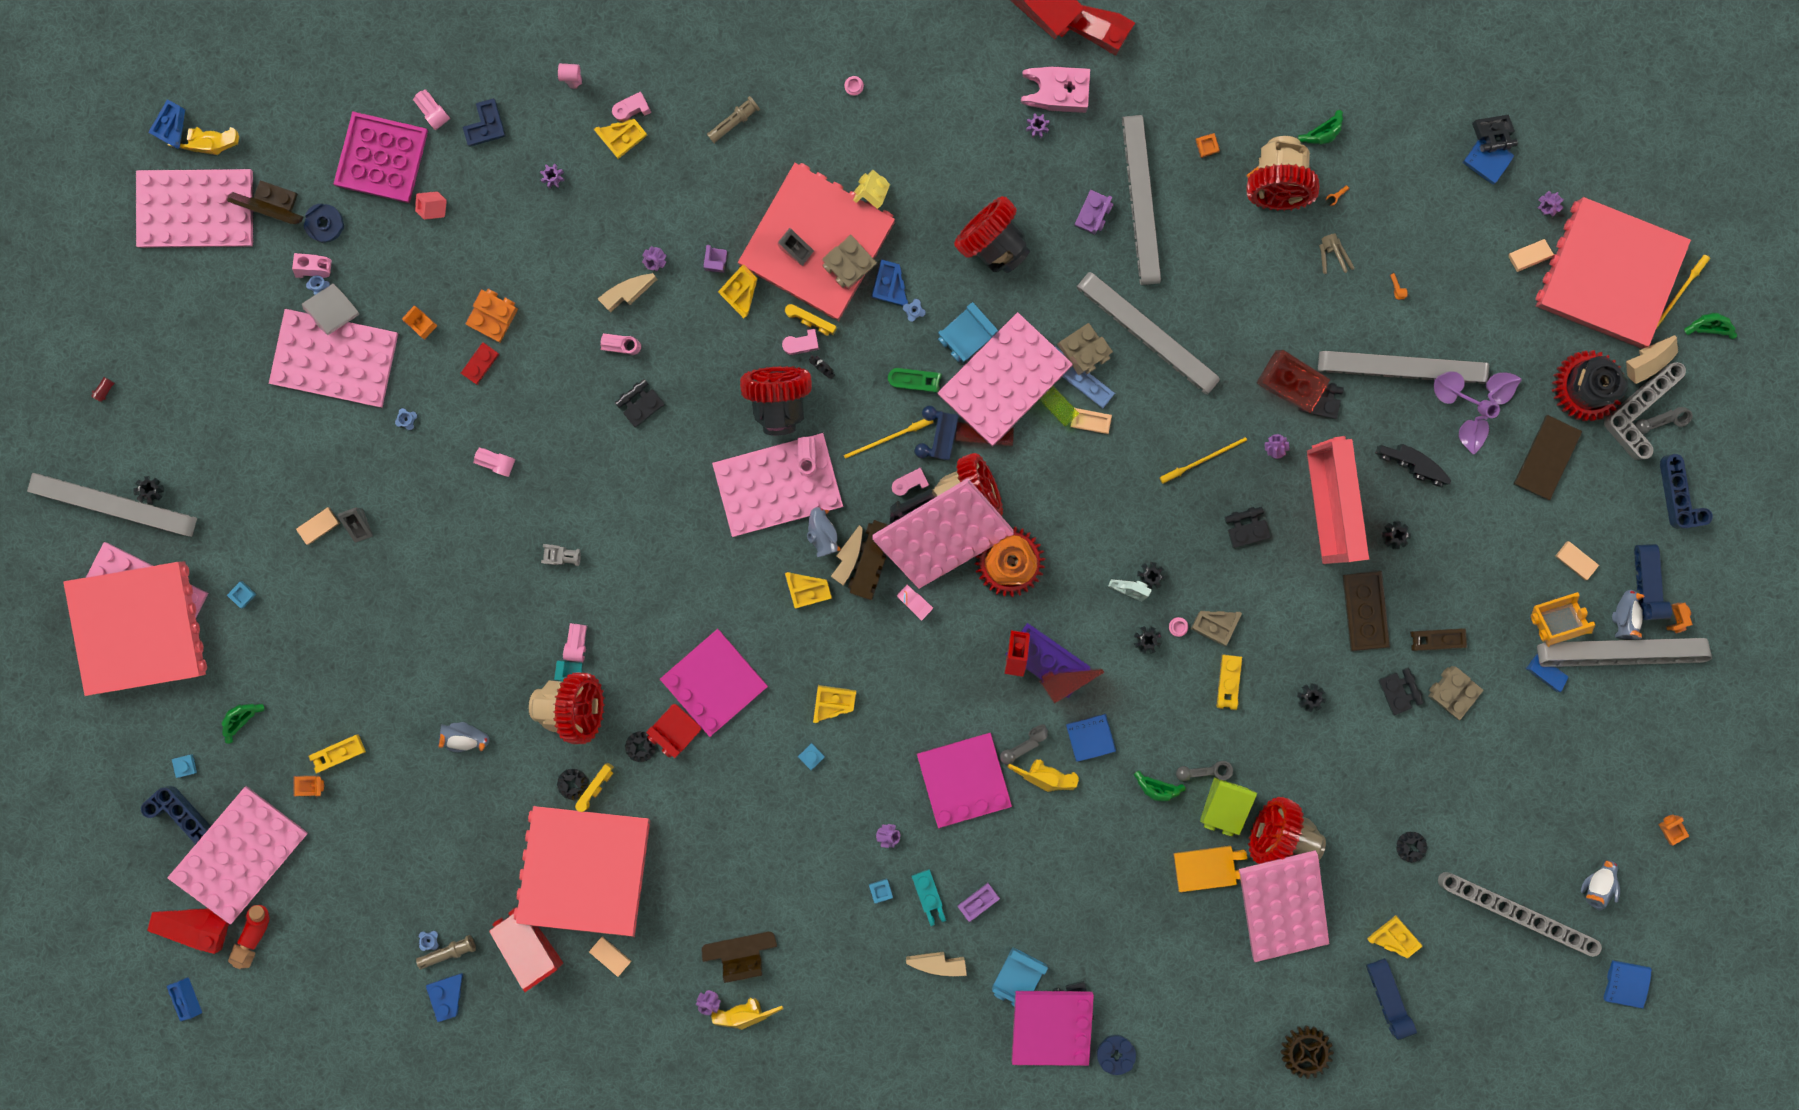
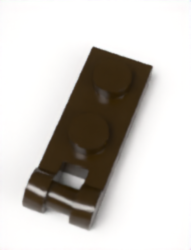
M1466 628L1410 631V635L1413 637L1411 651L1467 648ZM1421 637H1426V644H1421Z

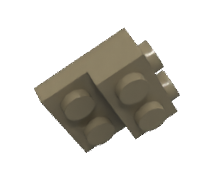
M852 235L848 236L838 247L836 246L822 259L824 269L829 274L833 272L837 277L835 279L842 288L846 286L848 290L877 264Z
M1089 323L1057 344L1066 358L1073 364L1072 367L1078 375L1084 372L1086 375L1096 369L1094 365L1098 362L1102 365L1111 359L1109 355L1113 352L1104 338H1099Z
M1451 666L1442 672L1441 676L1443 678L1439 683L1436 682L1431 686L1429 690L1431 693L1428 697L1455 718L1461 720L1483 689L1471 681V678L1457 667Z

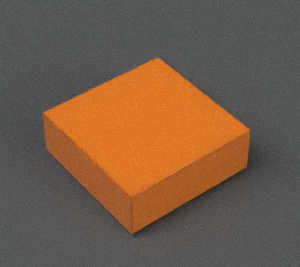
M1215 133L1195 139L1201 158L1220 152Z

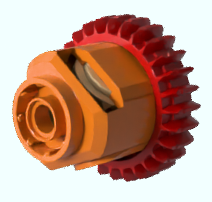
M1014 527L1013 535L1006 536L999 543L994 544V546L985 550L980 555L975 556V558L980 559L979 562L974 563V565L980 566L976 573H982L979 580L985 578L984 586L991 585L989 591L996 588V594L998 595L1000 591H1003L1004 597L1007 592H1010V596L1013 597L1014 591H1016L1020 596L1021 589L1027 593L1028 585L1034 588L1032 582H1039L1036 576L1043 575L1039 568H1045L1044 565L1040 564L1041 561L1045 560V558L1040 557V554L1044 553V551H1038L1037 548L1041 544H1034L1036 537L1029 539L1030 532L1023 535V528L1018 533L1017 528Z

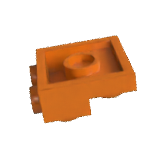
M481 289L473 304L474 309L466 325L501 343L518 309L514 307L515 303L507 298L501 300L497 298L498 294L490 289H487V291Z

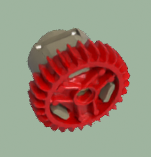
M1277 797L1273 798L1272 801H1268L1267 805L1263 806V810L1259 811L1260 814L1256 817L1255 823H1253V829L1250 830L1252 832L1249 837L1251 841L1248 845L1250 846V857L1253 858V861L1262 864L1315 850L1318 854V859L1322 858L1326 847V839L1324 835L1319 833L1316 825L1311 820L1303 817L1304 814L1299 804L1288 798Z

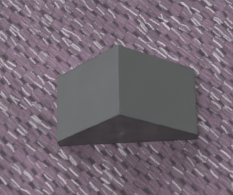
M791 228L786 231L778 242L779 248L802 266L814 252Z
M355 507L337 514L355 543L373 536L363 508Z

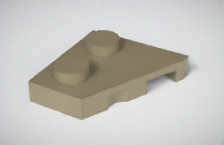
M1200 611L1191 629L1225 647L1242 613Z

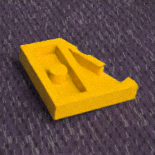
M742 265L718 291L743 319L749 313L758 279L745 265Z
M818 685L813 723L853 711L856 690Z
M1396 915L1367 938L1370 943L1378 944L1384 947V949L1397 952L1406 958L1422 947L1418 939Z

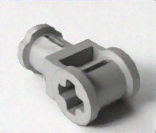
M543 544L545 549L544 558L541 560V563L554 565L572 563L575 566H579L580 549L567 550L566 547Z

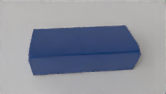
M1536 654L1526 668L1556 692L1563 690L1568 676L1556 667L1540 666L1538 654Z
M189 977L167 986L180 1022L202 1013Z

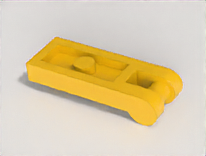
M789 304L785 307V313L789 318L797 317L802 320V324L810 328L814 325L819 328L818 332L826 336L829 333L834 335L837 329L835 325L795 305Z
M1222 655L1217 708L1229 707L1230 710H1237L1242 657ZM1225 694H1231V700L1224 699Z
M359 734L309 755V759L315 765V773H319L366 751ZM324 756V759L326 761V763L322 764V761L320 759V757Z
M606 763L576 803L575 808L577 811L584 812L590 807V799L592 796L596 798L602 790L600 786L603 781L608 782L614 773L611 770L614 766Z

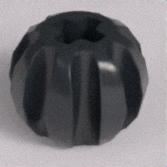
M144 476V481L137 480L135 485L138 487L133 488L134 495H139L137 500L141 503L147 500V504H153V499L159 501L162 498L158 493H163L164 487L163 485H158L160 480L157 478L150 480V476ZM149 487H151L152 491L146 493L145 490H148Z
M1394 521L1393 526L1391 523H1388L1384 527L1387 532H1382V537L1387 538L1384 543L1387 547L1392 544V549L1399 550L1400 545L1404 548L1408 544L1406 538L1411 539V533H1407L1409 527L1406 524L1401 526L1400 521ZM1396 532H1399V536H1397V538H1394Z
M1150 562V568L1144 563L1141 566L1144 572H1137V577H1142L1140 582L1147 583V588L1151 589V591L1153 584L1156 589L1160 588L1162 585L1159 583V580L1165 581L1166 577L1160 574L1164 571L1162 566L1156 569V562ZM1150 571L1151 573H1155L1156 577L1153 578V581L1147 578V575L1150 574Z
M1145 626L1139 628L1142 633L1139 635L1135 632L1134 637L1139 639L1138 642L1134 643L1135 648L1141 646L1140 652L1146 654L1147 649H1149L1150 654L1155 653L1154 646L1156 645L1160 648L1162 644L1157 642V639L1162 637L1160 632L1154 635L1156 628L1152 626L1149 627L1148 632ZM1145 636H1151V644H1144V642L1146 641L1144 639Z
M1311 683L1310 689L1307 684L1301 687L1303 693L1298 692L1297 695L1298 698H1302L1298 702L1300 707L1302 708L1306 705L1305 711L1312 712L1313 707L1316 711L1322 708L1320 703L1325 704L1326 698H1322V695L1325 693L1323 688L1317 690L1318 684ZM1311 694L1315 695V698H1313L1312 701L1308 700V697H1311Z

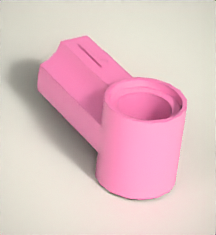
M559 63L558 80L565 81L570 88L577 89L582 84L580 65Z
M424 90L415 95L413 101L425 115L424 117L435 130L450 120V117L434 101L429 92Z
M603 333L601 338V350L636 355L641 350L640 342L631 336ZM630 341H634V348L628 351L627 344Z
M798 438V469L802 475L810 477L815 474L817 469L815 438ZM807 462L812 463L810 471L802 469L803 465Z
M479 448L474 456L475 464L492 469L493 472L509 477L515 459L500 453L498 455Z
M570 623L568 640L563 651V660L583 663L585 658L583 652L586 651V646H584L587 631L586 625Z

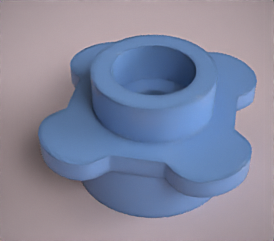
M319 275L312 276L306 284L307 289H311L314 295L330 286V283Z
M914 299L912 303L903 306V310L911 322L915 321L917 317L925 315V310L921 308V302L918 299Z
M402 408L399 410L395 424L398 427L403 426L407 430H412L417 414Z
M436 931L431 933L421 932L419 934V948L422 951L436 950L439 947L437 943L438 933Z

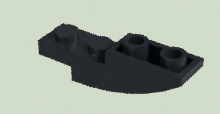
M1404 444L1398 445L1396 450L1383 445L1377 446L1375 454L1380 455V459L1389 462L1391 459L1398 461V465L1409 468L1410 465L1409 473L1414 475L1413 478L1425 481V479L1431 480V484L1438 487L1451 483V479L1443 469L1418 450Z

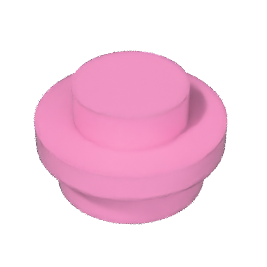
M857 76L849 77L844 85L846 92L852 96L859 95L864 87L863 81Z
M1174 618L1169 623V631L1174 636H1183L1188 631V623L1183 618Z

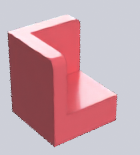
M439 192L416 194L415 211L424 220L445 217L446 199Z

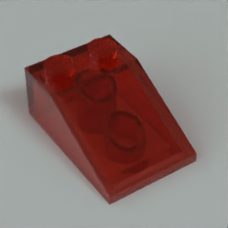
M1275 350L1256 383L1276 396L1311 413L1330 379L1288 352Z
M1101 668L1056 671L1054 673L1049 671L1041 676L1043 680L1039 682L1050 700L1055 704L1103 674L1104 671Z

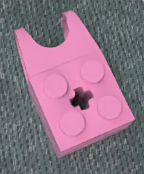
M1043 67L1026 69L1022 72L1024 78L1035 81L1040 88L1035 94L1022 96V104L1049 111L1086 113L1089 98L1090 69ZM1070 87L1073 90L1071 91V93H1069L1068 90L1064 88Z

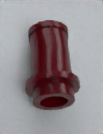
M103 377L95 391L92 390L93 394L91 396L100 402L106 400V395L115 383Z

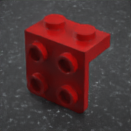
M673 704L646 733L649 735L647 738L656 745L658 743L663 748L662 752L666 756L676 758L701 731V726L677 704Z

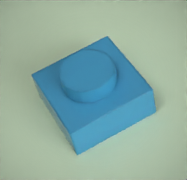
M240 581L227 596L242 609L256 594L243 581Z
M811 743L798 757L812 770L825 756Z
M193 754L172 759L176 778L197 773Z
M888 879L869 884L874 903L893 898Z

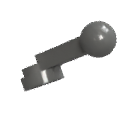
M1678 407L1674 411L1670 410L1647 420L1640 419L1635 423V426L1642 434H1646L1651 429L1670 422L1683 427L1690 423L1693 414L1686 407ZM1684 412L1683 416L1677 419L1678 416Z
M1038 725L1031 729L1028 733L1029 739L1011 750L1006 749L1001 753V761L1006 765L1012 764L1017 757L1039 746L1038 742L1048 737L1046 726Z
M1218 761L1213 766L1189 769L1186 766H1181L1176 771V777L1183 782L1188 781L1191 777L1214 775L1220 780H1227L1233 774V767L1227 761ZM1225 765L1226 773L1220 776L1217 771L1218 767Z

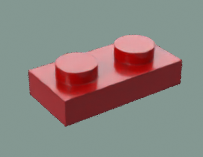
M482 342L461 371V374L475 384H478L499 353Z

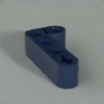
M1678 454L1664 456L1660 461V469L1670 525L1676 529L1709 524L1713 519L1712 512L1709 509H1692L1683 458ZM1673 478L1677 479L1676 487L1672 483ZM1677 496L1681 500L1679 506L1675 502ZM1699 512H1700V513L1702 514V516H1703L1702 521H1699V520H1698V513H1699ZM1680 515H1681V516L1683 517V519H1684V522H1683L1682 525L1679 523V517H1680Z
M1657 544L1636 545L1634 548L1635 568L1638 571L1636 581L1639 594L1644 595V598L1639 600V605L1643 612V620L1670 619L1672 616L1671 604L1668 601H1663L1659 547Z
M174 786L160 788L141 806V813L147 818L159 816L166 811L195 844L211 827ZM166 791L170 793L169 800L165 797ZM151 804L156 807L155 813L151 811ZM179 805L183 808L182 814L178 812ZM192 819L196 822L195 828L190 824Z
M1383 958L1367 964L1366 968L1373 987L1377 989L1375 992L1380 1006L1384 1008L1382 1011L1387 1024L1390 1025L1389 1030L1397 1040L1417 1034L1412 1019L1406 1013L1386 959Z

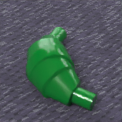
M1337 110L1335 116L1314 130L1309 131L1308 134L1299 135L1298 140L1301 143L1307 142L1319 145L1332 142L1341 131L1343 112Z
M1719 313L1702 315L1699 319L1692 322V325L1684 328L1687 335L1697 331L1698 333L1728 335L1730 339L1737 337L1735 327L1730 322V319Z
M239 704L228 710L221 723L225 743H232L233 735L255 713L264 711L263 704Z
M1140 771L1134 774L1144 794L1153 801H1169L1185 791L1183 784L1175 786L1148 776L1144 777Z

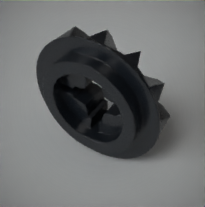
M811 356L809 358V362L827 378L832 379L835 376L834 370L818 356Z
M638 731L627 738L625 749L626 754L631 760L644 762L654 755L656 745L647 738L649 735L646 732ZM645 740L643 747L646 751L640 750L635 753L637 751L635 743L640 744Z
M578 769L565 770L558 778L557 786L559 793L564 798L571 800L580 798L588 788L586 775ZM577 777L575 784L579 788L573 787L568 791L569 784L566 781H572Z
M1417 832L1402 834L1396 844L1398 855L1403 860L1411 863L1420 861L1426 856L1428 849L1426 839ZM1406 842L1408 844H1414L1415 842V847L1419 851L1417 852L1412 850L1411 852H1409L1410 848L1408 847Z

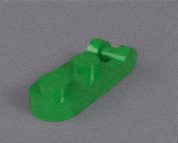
M894 368L888 374V382L895 388L933 393L940 391L939 380L942 378L941 373ZM926 378L932 379L931 385H925Z

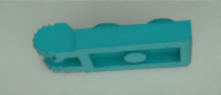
M930 869L912 875L930 926L935 925V920L930 910L936 908L938 909L940 920L945 922L946 918L942 910L943 905Z

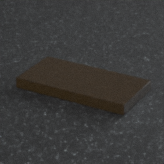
M1546 415L1515 479L1514 485L1549 501L1582 431Z
M1382 571L1343 575L1350 650L1359 651L1390 647Z

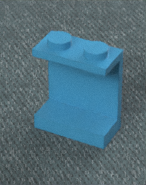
M972 302L944 330L938 332L940 337L938 341L943 347L946 348L948 346L953 351L950 354L957 362L961 360L964 363L987 343L998 330Z
M1012 947L992 987L994 996L1001 1000L1006 998L1012 1001L1011 1004L1015 1007V991H1034L1042 974L1045 975L1048 969L1047 964Z

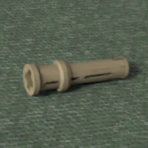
M750 96L747 97L748 100L741 106L735 107L734 113L707 133L714 144L741 121L746 122L751 114L760 110Z
M468 935L465 939L458 942L452 941L445 948L416 958V963L419 969L422 970L448 958H459L461 954L469 951L474 952L476 951V945L472 936Z

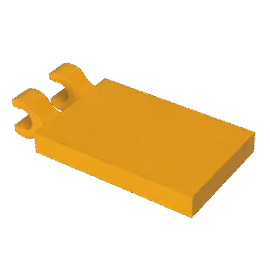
M1231 846L1174 853L1179 892L1237 885L1236 879H1240L1239 870H1235L1233 860L1247 859V852L1245 850L1232 851Z

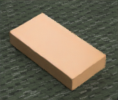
M1543 239L1509 253V259L1516 271L1519 272L1552 258L1554 254L1546 240Z
M1074 408L1071 427L1109 434L1112 415Z
M327 507L296 530L306 545H309L339 525L340 522L331 509Z
M1569 541L1564 544L1555 556L1584 580H1588L1599 566Z
M603 936L589 951L617 977L631 962L629 958Z

